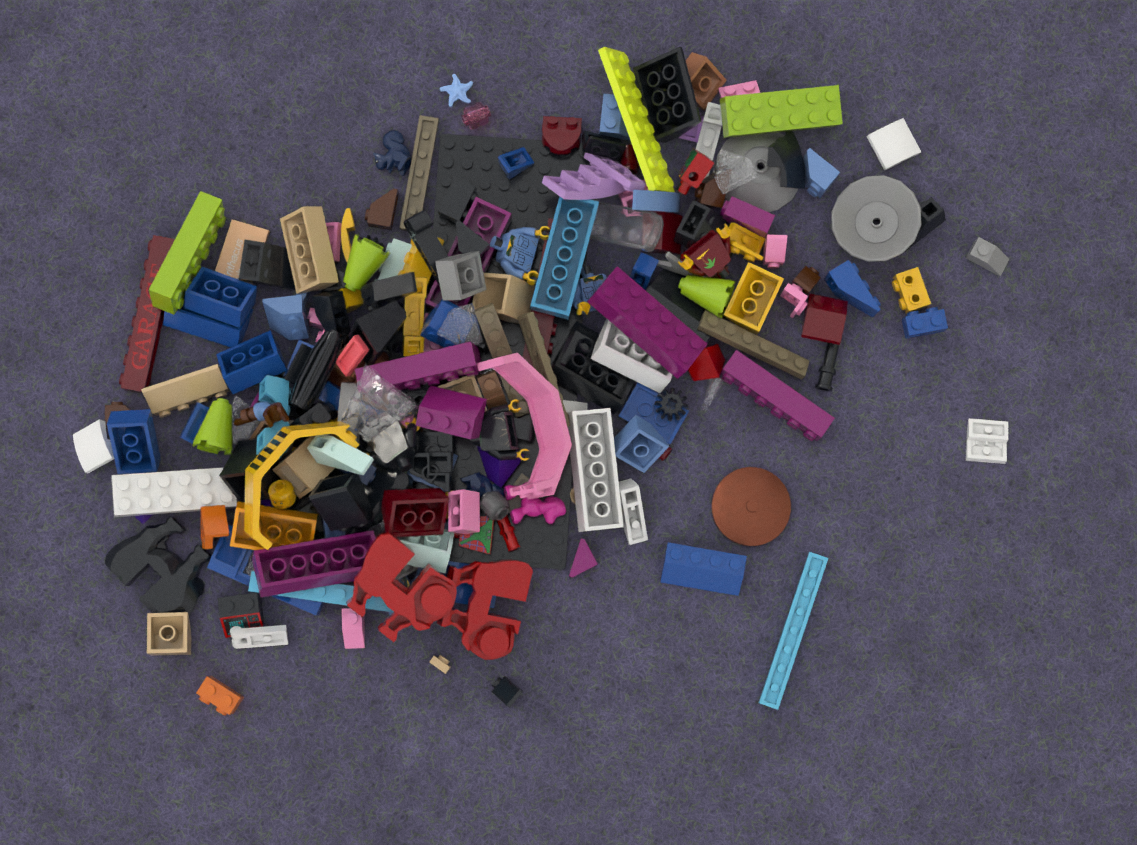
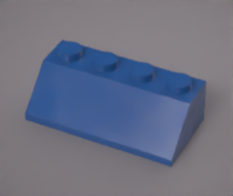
M184 296L183 306L180 310L177 309L175 315L164 311L163 325L231 348L243 341L253 309H251L241 327L238 328L185 309Z
M668 542L660 582L739 596L747 556Z

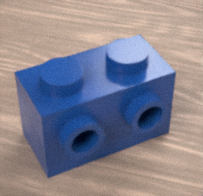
M938 307L926 309L925 313L920 314L918 311H912L907 313V316L902 319L906 339L944 332L948 329L944 309L938 310Z

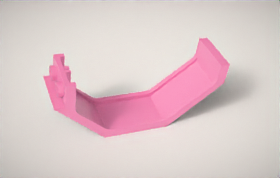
M518 353L477 363L479 371L489 368L497 371L526 399L535 430L539 453L534 468L526 484L509 489L511 496L519 495L520 498L527 497L529 500L554 495L572 447L558 390Z

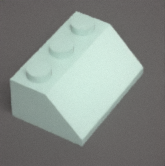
M444 529L443 535L397 537L415 553L407 563L408 565L425 568L429 563L438 572L446 573L454 539L453 532H448V530Z

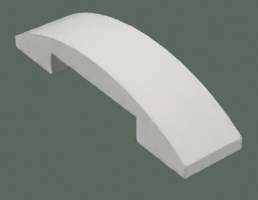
M708 102L696 150L713 161L722 127L720 105ZM691 172L689 177H693L695 172Z

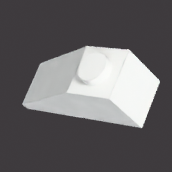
M631 478L620 481L619 490L623 528L628 544L632 545L646 541L648 537L639 485Z

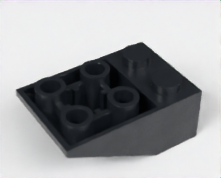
M693 200L676 231L673 242L690 248L710 230L718 233L716 231L717 228L722 230L725 227V223L728 227L730 223L711 208Z
M244 240L239 280L296 290L285 247Z

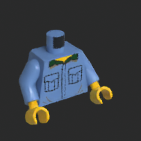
M542 226L540 230L531 227L516 228L510 230L509 233L503 234L501 238L494 236L491 239L490 247L497 249L495 259L501 264L506 274L513 275L521 280L526 279L529 285L536 284L535 280L530 279V277L538 278L536 271H530L539 241L536 237L540 236L541 239L547 240L549 235H543L542 231H550L548 226Z
M585 266L581 269L582 278L578 281L572 303L577 309V315L583 313L588 315L589 312L596 311L587 301L607 278L605 274L594 275L591 266Z

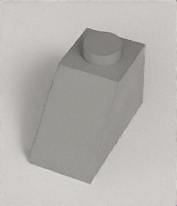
M980 237L974 241L966 256V259L998 276H1001L1009 261V258L997 246Z

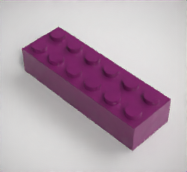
M475 197L463 224L490 245L491 239L494 236L501 238L505 234L512 220V213ZM457 236L448 253V257L460 254ZM490 247L481 258L483 273H486L497 249ZM436 280L425 300V305L431 309H434L442 300L441 289ZM474 295L462 300L448 301L468 310Z
M618 266L607 276L587 301L677 379L690 368L707 345L703 339Z
M466 342L355 369L359 392L366 397H371V399H379L383 397L382 394L390 393V395L402 393L401 390L407 388L409 390H417L421 388L420 385L424 384L434 386L440 384L441 380L455 381L459 379V376L467 375V377L476 376L480 372L477 363L481 362L479 348L472 342Z
M738 350L734 352L721 371L720 375L723 376L721 379L729 385L735 384L739 387L738 391L745 396L751 395L755 398L754 402L763 408L766 406L771 409L770 413L778 419L782 417L787 420L786 424L794 430L798 428L804 432L803 436L809 441H818L822 438L835 419Z
M374 530L272 547L268 550H254L252 562L260 598L354 581V577L362 568L371 543L376 538Z

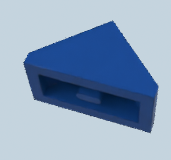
M524 147L498 156L499 165L509 180L534 164V161Z

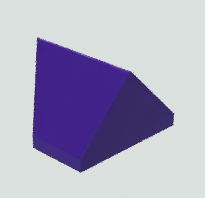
M477 446L487 478L502 488L521 462V459L499 460L490 456L488 451H482L481 447Z

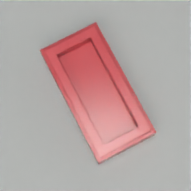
M359 335L352 337L336 360L337 366L345 377L351 376L370 350Z

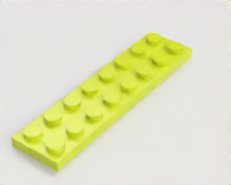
M608 47L599 49L602 63L648 190L675 192L673 188L674 182L667 171V163L662 158L660 152V144L653 135L655 132L654 128L647 119L648 111L642 104V94L636 86L635 75L630 70L628 56L622 51Z

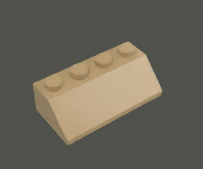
M303 206L280 218L296 294L324 289L338 283V274L322 206Z
M218 364L141 389L152 414L159 415L160 418L170 415V411L176 409L178 411L187 410L190 408L189 405L197 402L205 404L212 397H216V399L226 397L227 392H230Z

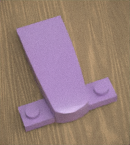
M585 153L584 158L590 162V165L580 164L578 172L562 170L560 177L544 176L542 184L561 198L568 200L605 198L625 191L644 190L646 185L644 181L632 174L622 164L610 158Z

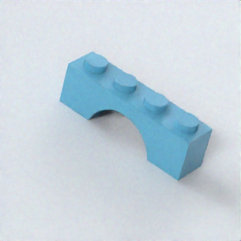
M266 375L259 383V401L271 404L280 402L289 416L290 405H288V400L291 395L289 381ZM280 420L273 423L274 426L271 428H264L257 436L256 454L259 455L282 427L290 426V424Z

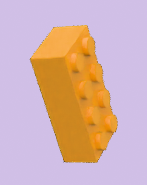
M237 502L230 546L251 550L265 549L244 531L245 502ZM260 505L259 530L273 544L270 548L313 541L318 514Z

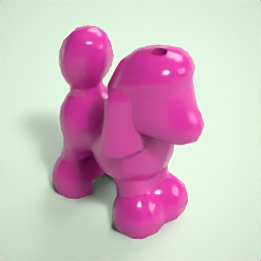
M507 485L504 487L506 500L516 498V496H511L509 491L510 488L516 486ZM554 496L546 497L543 501L539 498L528 500L525 497L522 498L520 508L510 511L512 523L518 524L525 515L537 517L543 514L545 521L548 524H553L556 518L565 515L566 506L560 498Z

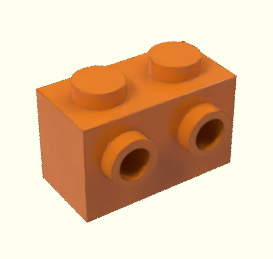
M207 676L196 692L200 696L199 700L207 705L212 703L217 707L215 710L224 716L234 714L244 696L213 676Z

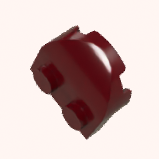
M543 116V146L549 147L550 151L555 154H568L571 152V149L579 148L582 118Z

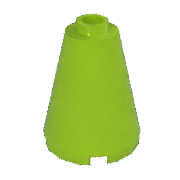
M358 234L354 236L343 282L346 283L345 287L354 292L356 289L361 290V287L369 281L391 254L389 250L387 253L383 252V246L365 237L362 240L358 239L360 236Z
M687 275L685 278H681L678 288L681 289V294L715 316L723 318L725 313L723 310L731 300L735 281Z
M217 398V401L212 402L193 440V447L197 445V449L213 454H218L219 451H225L224 455L232 453V405L229 404V400Z

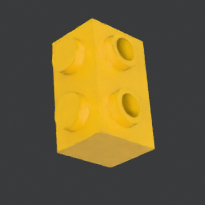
M918 267L898 273L893 277V289L895 292L898 291L900 299H898L901 310H905L906 314L926 308L931 304Z

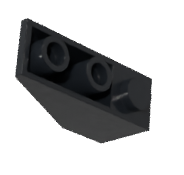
M932 197L920 205L921 227L915 241L908 249L946 221L944 209Z
M323 291L312 296L315 313L325 331L330 332L333 329L342 334L340 337L343 339L341 351L349 343L350 338L348 335L351 331L343 291Z

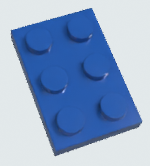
M637 382L618 417L629 422L635 415L649 422L670 445L689 410L681 408L686 414L683 416L678 413L680 416L679 420H676L674 415H672V421L669 422V415L667 414L664 419H661V415L664 412L656 413V409L661 406L654 405L655 401H661L657 398L658 393ZM668 400L667 407L674 409L676 403Z

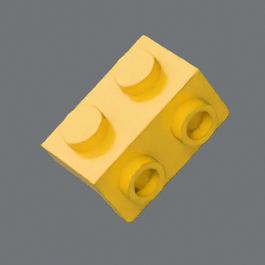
M730 223L729 228L732 231L730 235L731 252L744 255L743 259L749 262H754L755 260L762 261L763 256L759 255L765 238L736 223Z

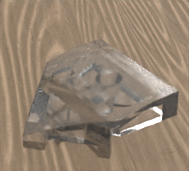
M723 149L720 150V156L713 173H715L714 178L722 194H726L758 177L749 158Z
M473 303L452 308L437 334L453 342L455 345L466 342L482 343L483 339Z

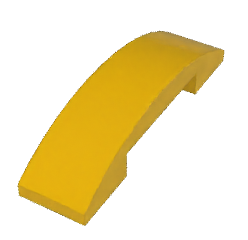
M350 208L345 210L341 225V243L347 263L351 251L348 232L356 231Z
M415 277L417 292L404 297L403 308L406 311L407 317L403 323V356L424 353V337L420 336L424 325L427 277Z

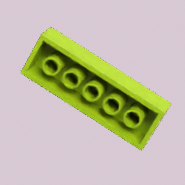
M839 85L733 95L720 98L724 138L835 127L843 124Z
M202 191L199 192L149 288L153 307L175 315L177 309L180 310L182 308L185 291L192 283L194 276L200 271L202 261L207 259L210 251L209 247L211 243H215L219 227L222 228L225 224V208H223L222 199Z

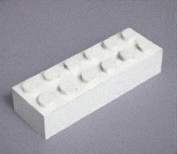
M611 409L569 412L571 426H568V431L572 443L570 458L578 531L586 532L624 527Z
M223 468L111 476L114 517L201 511V507L217 505H225V509L236 508L237 500L219 476Z

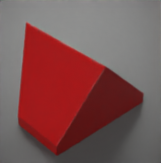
M716 343L713 346L706 347L690 366L688 373L693 381L720 377L725 358L719 345Z

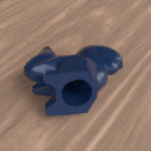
M392 130L384 135L383 145L389 150L385 155L373 152L376 167L382 171L386 168L391 173L396 167L400 174L404 176L411 166L412 156H410L408 148L403 145L405 139L399 131Z
M480 472L460 478L461 482L466 484L465 490L480 492V498L486 492L492 491L500 492L505 498L503 488L495 483L491 484L490 480Z

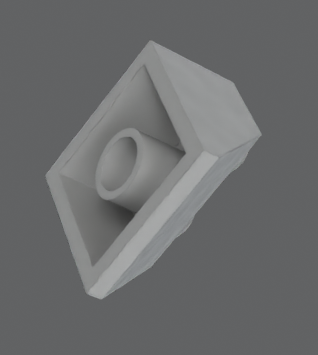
M479 251L449 256L435 261L443 300H462L486 290Z

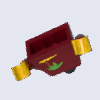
M726 223L722 230L716 229L718 233L710 230L683 252L685 260L683 262L678 261V264L689 273L698 276L707 275L710 278L716 274L719 279H725L729 275L725 265L731 261L729 255L731 253L730 235L732 231Z

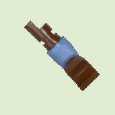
M258 402L250 408L242 409L240 411L241 418L235 419L234 424L240 426L257 420H265L271 428L274 426L273 423L280 420L288 422L290 418L280 402L273 404Z

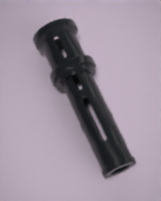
M827 343L823 365L818 370L820 375L818 384L815 385L816 389L828 392L833 390L831 385L833 376L836 375L834 367L839 349L837 344Z

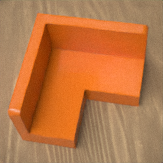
M225 505L201 507L200 536L202 549H213V537L229 536Z

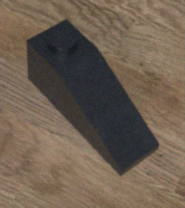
M414 272L373 281L361 287L364 306H385L417 292Z

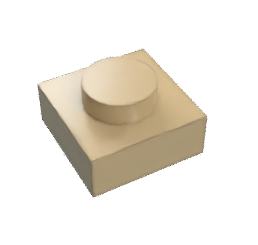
M434 655L430 660L432 665L445 674L451 668L448 665L450 661L442 655H439V657Z

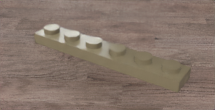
M419 116L400 230L407 231L403 222L424 209L439 118Z
M493 303L475 309V315L492 358L513 354ZM500 375L510 403L514 399L519 400L518 403L512 404L514 409L521 408L519 412L515 413L516 418L530 413L526 399Z
M706 310L702 314L697 330L801 380L805 377L809 360L727 320L719 318Z
M534 312L517 317L533 367L559 392L557 378L553 373L551 360L546 352L544 338L540 334L538 320ZM559 392L561 404H562V407H563V411H564V415H565V419H566V423H567V427H568V426H571V425H570V422H569V415H568V413L566 412L565 407H564V404H563V396H562V394Z

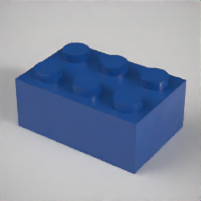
M202 267L185 291V309L240 328L256 303L257 286Z
M271 330L216 354L223 379L232 394L260 383L266 375L276 376L287 371L280 347Z
M151 409L111 411L107 428L117 474L157 472L161 457Z

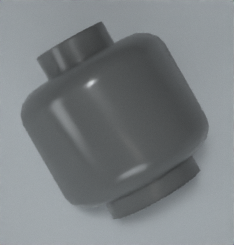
M498 491L486 492L481 497L480 510L490 520H502L509 512V502Z

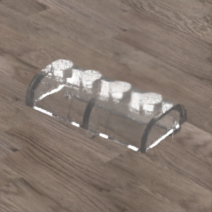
M599 202L589 240L652 252L661 237L663 219L656 212L632 210L631 207Z

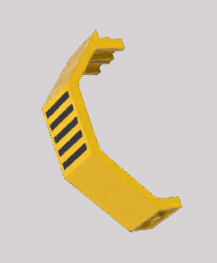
M335 421L284 426L245 469L244 531L266 550L273 544L259 530L262 477L293 441L300 437L331 434L344 443L357 448L360 445L355 441L357 437L351 431L346 430L350 426L349 424Z

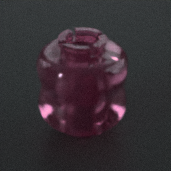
M481 102L465 107L463 109L464 115H461L465 127L469 126L472 130L477 129L479 126L487 125L489 123L488 117H491L487 105L483 106Z

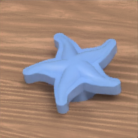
M453 74L452 85L440 87L441 92H447L450 95L449 107H453V103L457 100L470 104L471 100L467 98L466 92L472 87L473 82L470 81L467 84L460 83L456 74Z

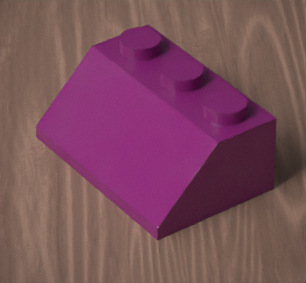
M431 385L419 406L415 426L467 439L479 438L487 399Z

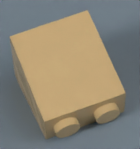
M483 273L486 290L474 295L471 311L474 312L475 309L493 303L500 320L519 324L517 317L531 312L530 305L535 286L529 285L526 281L513 275Z
M308 436L272 469L281 480L285 479L293 484L296 496L299 499L312 491L321 479L327 477L335 469L334 467L317 463L307 449L315 436Z

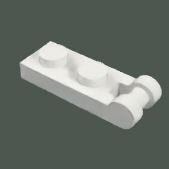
M286 625L253 628L234 626L230 629V634L233 638L232 645L236 649L288 645Z

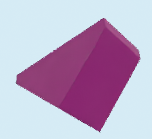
M582 538L580 539L569 577L572 578L598 565L585 539Z

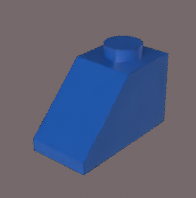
M641 252L632 269L630 278L646 290L659 260Z

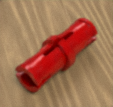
M508 516L502 520H496L500 528V536H503L508 552L520 548L514 533L515 528L511 526Z

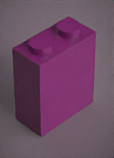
M733 196L730 201H725L720 213L723 216L722 218L728 223H736L763 238L766 237L775 215Z

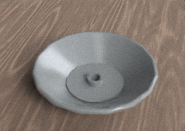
M777 132L730 137L726 140L717 154L715 171L721 167H727L732 170L725 196L728 201L733 196L764 211L771 212L779 210L793 199L798 189L780 187L781 168L767 167L768 147L775 143L779 137H784L785 135ZM762 164L764 169L759 170L757 165Z
M884 175L866 176L850 183L837 197L831 212L832 231L838 244L851 256L867 262L887 261L903 254L915 241L921 227V207L914 192L901 181ZM879 220L880 224L874 225L873 222Z

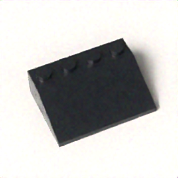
M677 47L633 68L638 89L642 94V104L648 111L647 119L654 128L655 132L653 135L657 142L666 143L678 138L702 122L682 47Z
M663 269L646 291L707 343L711 336L697 330L701 316L706 309L681 294V289L678 286L681 278L686 276Z
M576 321L551 365L553 373L557 378V382L603 409L610 408L611 413L615 414L623 406L634 380L591 359L599 333Z

